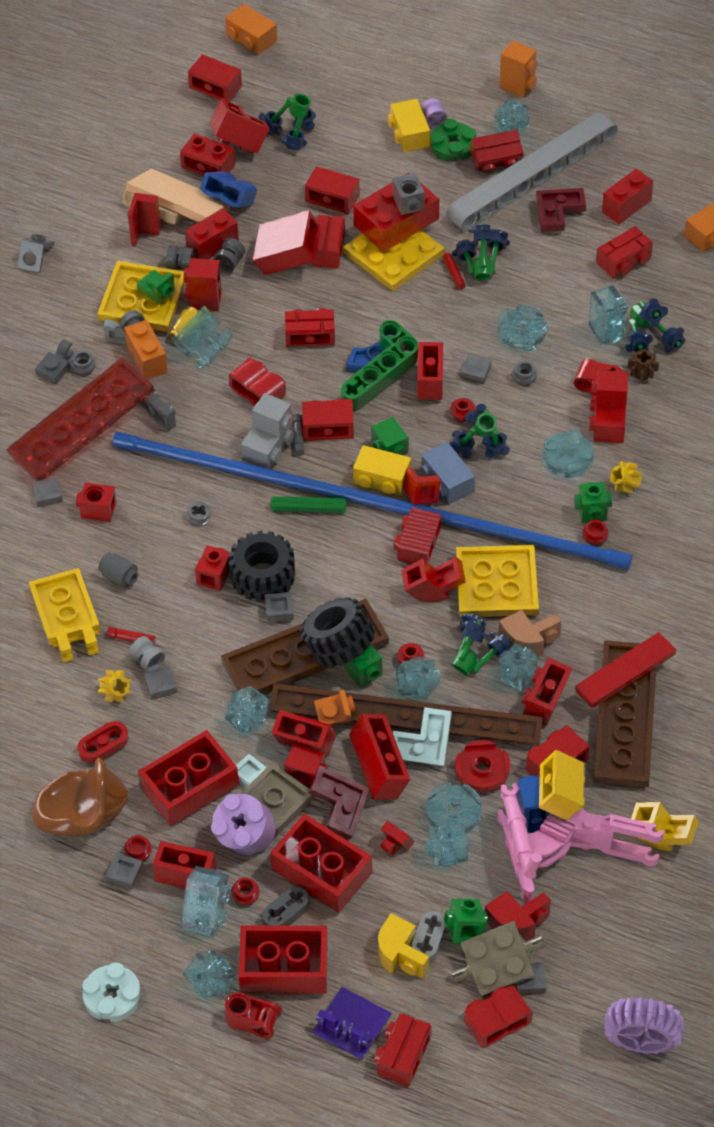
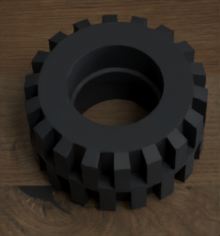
M257 531V534H252L251 532L246 534V538L240 537L237 540L238 544H233L231 547L232 552H229L230 579L233 588H237V593L239 595L245 594V598L248 600L255 598L256 602H262V599H265V594L288 592L291 589L290 585L294 584L296 576L294 550L291 548L289 541H284V537L280 534L274 536V532L268 531L267 534L263 533V531ZM261 563L273 565L267 569L253 568L254 565Z
M349 597L344 599L336 598L333 601L330 600L318 606L303 621V626L300 629L301 637L314 660L324 667L341 666L355 660V658L361 656L371 646V642L375 637V629L358 600Z

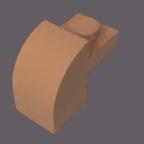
M522 610L499 620L498 636L503 634L507 637L512 645L509 648L510 651L520 657L535 658L542 656L544 644L552 643L560 637L561 620L556 614L535 624L531 623Z

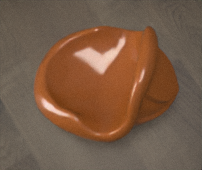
M97 758L94 768L87 771L66 772L46 784L34 800L32 819L39 830L48 834L60 836L86 835L108 824L121 812L127 801L128 791L122 781L106 768L105 761Z

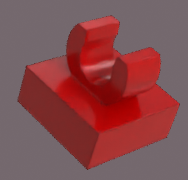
M387 820L380 829L387 836L380 847L392 857L399 849V846L409 851L414 844V840L407 833Z

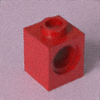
M84 482L82 492H78L76 497V507L80 509L81 518L111 522L117 503L115 486Z
M294 743L284 763V771L304 786L310 787L316 769L319 766L328 769V765L325 764V753Z

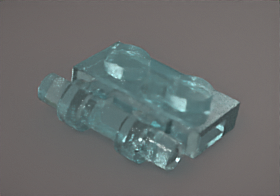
M203 306L171 340L187 357L195 352L199 356L195 361L196 365L203 368L207 363L210 364L216 358L215 354L220 349L223 350L229 344L228 340L233 335L227 329L222 334H219L216 329L221 323ZM207 338L212 342L208 348L202 344Z

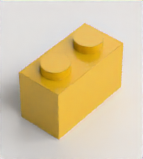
M418 99L390 104V114L387 115L390 128H394L395 142L400 144L403 153L430 147V129Z
M363 445L353 466V484L363 488L383 491L386 494L402 496L406 468H411V458Z
M555 750L540 764V809L564 820H569L576 812L581 811L585 803L583 762Z

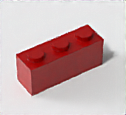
M361 714L349 736L367 785L370 788L373 800H397L411 779L386 714Z

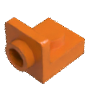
M341 690L338 695L315 700L314 704L319 721L331 726L353 721L351 713L355 712L356 709L352 696L347 697L345 690Z

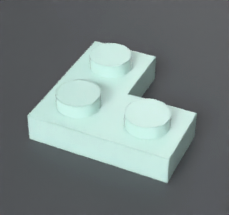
M424 707L421 734L393 731L403 761L445 766L452 711Z

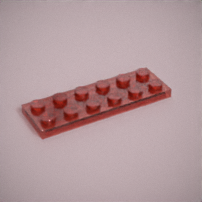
M121 357L6 448V450L35 481L43 480L155 391L154 386Z

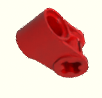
M585 359L580 363L573 384L578 390L591 393L592 380L597 381L598 370L623 371L616 365Z
M239 992L232 993L227 997L225 1001V1020L230 1027L252 1033L264 1039H271L275 1033L273 1029L277 1017H280L283 1011L278 1004ZM241 1008L244 1012L238 1014L232 1012V1010Z

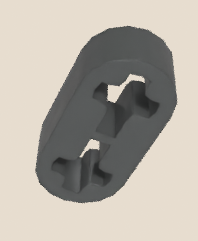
M297 886L286 890L263 910V925L290 926L309 908L307 891ZM294 898L295 900H298L301 898V904H298L297 902L292 904L291 899ZM280 915L281 921H271L270 916L278 917Z

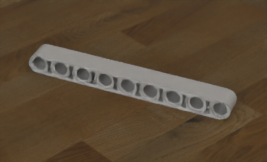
M595 113L454 201L448 207L446 217L461 230H470L611 141L618 132V126L603 113Z

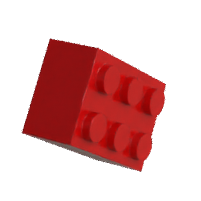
M420 182L425 192L424 210L401 215L392 196V183L353 205V224L381 251L385 252L439 220L440 199Z
M208 730L203 731L138 770L140 789L170 827L239 785L238 767Z
M305 813L270 852L272 871L297 887H302L308 894L337 913H340L372 874V856Z
M240 925L238 975L240 993L327 994V926Z

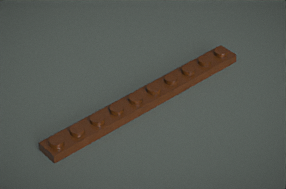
M273 683L269 710L276 713L282 710L299 716L318 718L314 701L340 693L339 691ZM345 692L347 697L352 696L356 709L355 712L351 713L353 721L349 722L356 723L361 714H386L390 727L421 731L425 707L452 711L449 735L538 746L540 744L543 717Z

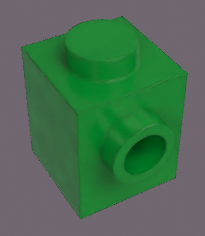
M394 417L371 426L373 448L403 456L409 453V437Z
M371 645L361 656L345 663V670L356 684L362 688L383 676L382 657Z

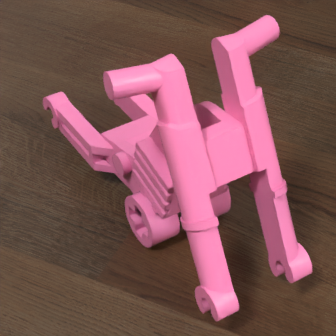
M512 784V791H508L506 785L501 786L500 796L503 799L507 815H504V811L500 809L498 810L497 820L503 827L506 838L505 846L509 849L515 875L520 883L524 905L535 898V888L532 879L536 878L538 867H547L558 859L563 860L570 847H578L583 850H589L590 848L600 849L604 854L642 862L649 867L658 864L659 854L650 856L651 847L612 839L613 832L658 843L662 841L664 831L660 830L655 833V823L650 824L613 814L607 816L590 814L582 808L580 812H576L569 820H564L550 813L538 831L528 833L526 828L527 820L522 814L518 799V785Z

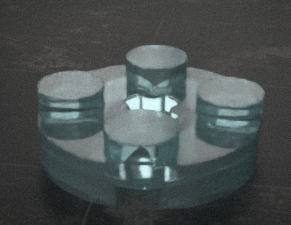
M520 305L517 306V309L511 311L507 309L498 319L499 341L513 348L532 351L536 348V345L544 340L547 333V322L543 319V314L531 306ZM526 325V329L517 328Z
M570 430L558 433L544 442L543 463L551 473L557 475L558 472L565 474V478H575L585 474L590 469V465L593 462L594 449L591 442L582 436L580 431ZM570 452L573 453V457L569 458L568 455L563 456V454Z
M453 782L443 783L434 788L429 794L426 805L427 819L433 828L444 833L446 837L455 838L458 835L465 834L474 829L481 819L480 796L472 787L466 784L459 786L453 785ZM448 806H460L459 812H449Z

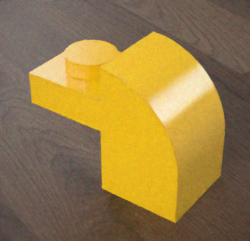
M661 802L636 803L631 819L650 824L655 823V833L660 830L664 831L663 839L658 843L638 838L643 843L663 851H672L674 845H691L699 824L695 815H669Z
M390 913L378 935V954L382 966L392 975L397 967L400 966L405 973L412 976L417 975L424 979L429 971V956L411 947L416 934V926Z

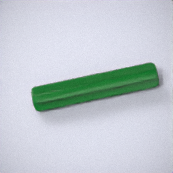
M271 497L270 508L273 512L345 513L346 499Z

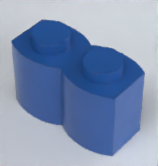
M224 171L205 173L200 187L201 191L207 196L220 198L231 207L253 205L257 193V188L253 184L243 180L238 181L232 174Z

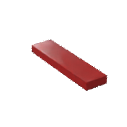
M658 632L575 685V691L593 709L676 655V649Z

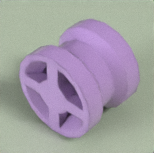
M432 98L421 104L420 107L430 128H436L447 119V113L442 108L440 100Z

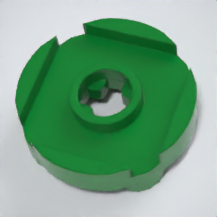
M446 119L443 124L437 126L431 133L430 145L433 154L439 159L453 162V158L461 157V160L469 158L471 156L469 144L472 138H476V131L464 123L457 122L455 119ZM450 140H456V141H458V142H455V141H454V142H452V143H449Z

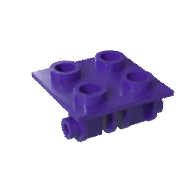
M341 987L327 1010H320L316 1020L319 1022L312 1033L363 1060L392 1013Z

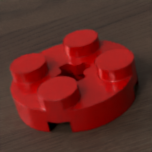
M473 741L467 744L465 749L456 756L455 774L465 791L488 793L500 790L501 786L506 784L510 774V758L504 749L502 751L500 748H497L496 744L491 741ZM483 762L485 766L490 768L481 771L476 767H479V763Z

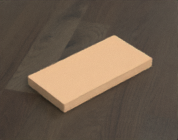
M152 168L126 183L125 190L132 194L158 196L160 206L197 222H201L221 209L225 211L230 210V206L225 204L220 198L209 197L201 189Z

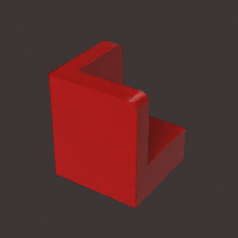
M406 468L403 490L414 505L438 503L441 485L440 478L438 476L418 477L412 468Z

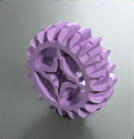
M628 997V1000L619 999L618 1002L611 1003V1007L607 1009L605 1014V1035L608 1036L609 1041L615 1043V1046L624 1047L626 1051H635L636 1054L639 1052L646 1055L648 1053H655L656 1055L660 1054V1052L668 1053L670 1050L677 1049V1045L681 1044L684 1034V1017L672 1005H665L664 1001H654L652 998L644 999L642 997L638 999Z

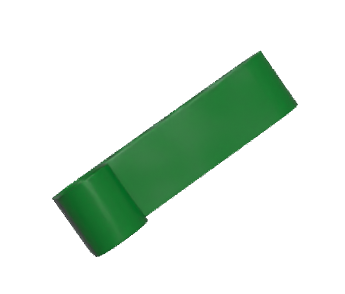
M384 321L379 327V344L384 351L341 386V399H352L353 411L361 409L418 361V341L396 321Z

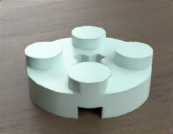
M111 963L96 969L84 980L82 986L83 1001L87 1011L96 1019H110V1022L121 1021L132 1015L138 1007V1001L141 996L138 978L131 970L124 968L120 963ZM108 989H117V997L115 998L110 995L105 997L104 995Z

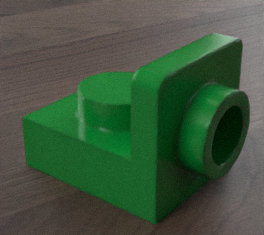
M152 270L137 282V289L159 304L165 298L170 297L175 291L174 275L169 272L163 276L156 270Z

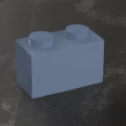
M448 442L422 454L420 466L422 476H438L440 478L439 497H443L448 505L475 492L474 474Z

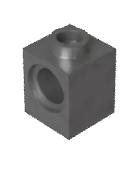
M416 173L392 178V196L401 215L424 210L425 192Z

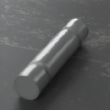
M295 414L293 415L294 454L301 456L304 454L302 416Z

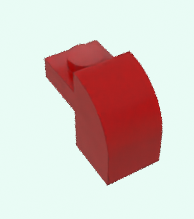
M457 557L435 568L424 559H421L401 570L405 592L423 602L446 600L450 598L448 591L466 583L462 561Z
M506 891L485 905L484 911L487 913V924L491 929H495L514 921L520 936L525 941H528L535 937V925L543 923L549 917L551 900L543 892L521 907L509 892Z

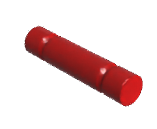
M445 253L442 258L457 289L462 290L466 287L462 275L451 253Z
M108 627L107 637L135 642L138 638L146 636L153 642V646L155 644V635H146L114 627Z

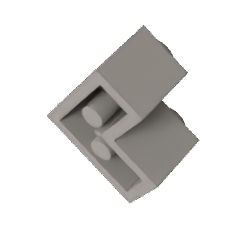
M264 393L252 410L253 427L241 443V454L243 461L270 469L274 463L280 460L283 449L286 445H290L294 438V431L292 430L294 416L291 411V403Z

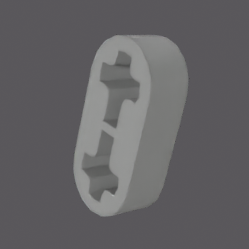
M434 911L427 912L422 916L412 942V948L418 951L423 949L425 942L429 943V951L425 952L429 956V964L434 962L438 955L446 929L443 915ZM432 922H436L437 926L434 927L432 934H429L428 926Z

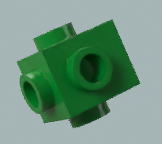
M605 482L579 484L578 495H574L575 510H579L581 523H588L592 520L607 521L608 507H612L611 492L606 491Z
M479 899L451 900L450 908L444 914V925L449 928L452 942L461 943L483 934L487 926V913L482 910Z

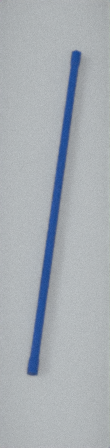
M116 431L113 437V446L142 451L333 498H344L346 501L404 515H409L412 507L442 514V524L588 558L629 570L632 561V554L612 549L606 550L418 504L414 505L413 503L158 443Z

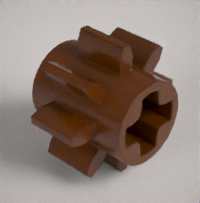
M644 349L633 352V359H628L627 368L631 369L630 376H634L640 381L649 378L653 379L654 372L658 371L659 362L656 361V354H652Z

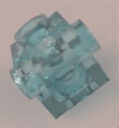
M507 98L502 106L499 105L495 112L497 133L517 129L520 136L530 121L528 106L510 98Z
M514 643L509 651L505 650L499 658V679L522 692L528 683L532 681L536 672L538 655L534 654L531 649Z
M423 657L403 661L395 670L400 696L428 697L440 682L439 670L435 668L434 660H424Z
M252 686L236 691L228 702L225 720L232 724L236 730L243 733L262 727L266 720L265 715L270 700Z
M463 823L453 825L440 824L429 828V839L425 840L427 856L433 857L434 866H452L456 863L468 861V844Z
M215 950L197 952L183 975L194 986V990L206 998L225 994L229 990L230 982L236 975V972L229 966L227 959L219 955Z

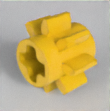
M620 461L619 465L612 469L610 482L616 484L615 491L631 494L633 489L640 486L642 473L636 470L637 464Z
M106 670L107 676L98 678L100 682L98 693L106 695L105 701L112 702L115 699L117 702H123V696L127 693L131 694L129 683L132 679L123 677L125 671L117 670L114 672L113 670Z

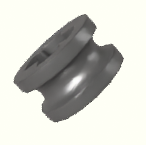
M200 501L190 504L187 510L188 522L196 527L206 525L210 520V507Z

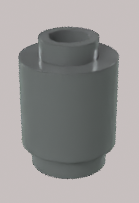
M106 553L100 560L98 569L107 579L123 588L131 586L136 582L138 578V567L136 564L116 553Z

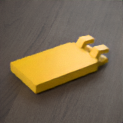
M79 568L28 582L49 646L52 645L53 648L58 646L63 663L74 660L71 653V642L84 639L89 656L99 653L96 635H99V631H101Z

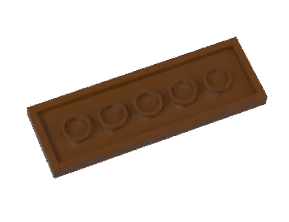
M368 600L358 601L375 629V637L371 645L377 649L389 644V637ZM303 624L221 655V661L243 702L272 691L273 683L287 685L329 668V666H321L320 663L314 660L301 637L300 629Z
M604 640L602 668L641 643ZM656 668L599 704L594 783L649 787Z

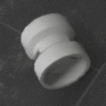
M146 636L138 638L128 651V656L133 661L140 662L141 668L146 672L157 670L163 664L166 657L159 647H153V642Z

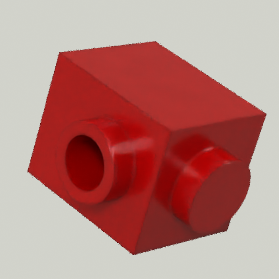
M207 545L195 568L196 584L221 591L230 574L229 551Z

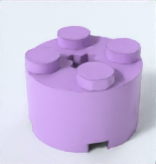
M229 794L217 806L213 815L211 830L221 844L239 855L249 856L258 851H263L270 845L274 838L276 827L270 809L256 798L247 794Z

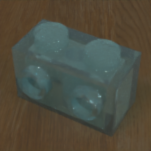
M614 285L591 292L589 327L601 345L624 338L625 326L627 325L626 310H628V303L626 298L619 294Z
M198 866L194 868L187 878L181 929L213 937L219 927L223 928L227 917V911L223 910L224 903H227L231 887L227 886L229 874Z

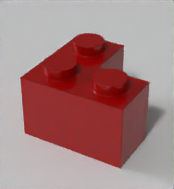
M222 98L210 121L218 141L227 145L230 142L238 145L237 148L245 153L252 151L258 154L269 131L265 121L246 114L241 106Z
M598 370L597 381L592 380L591 396L596 397L590 398V412H595V415L590 416L589 431H594L593 442L624 443L628 372Z

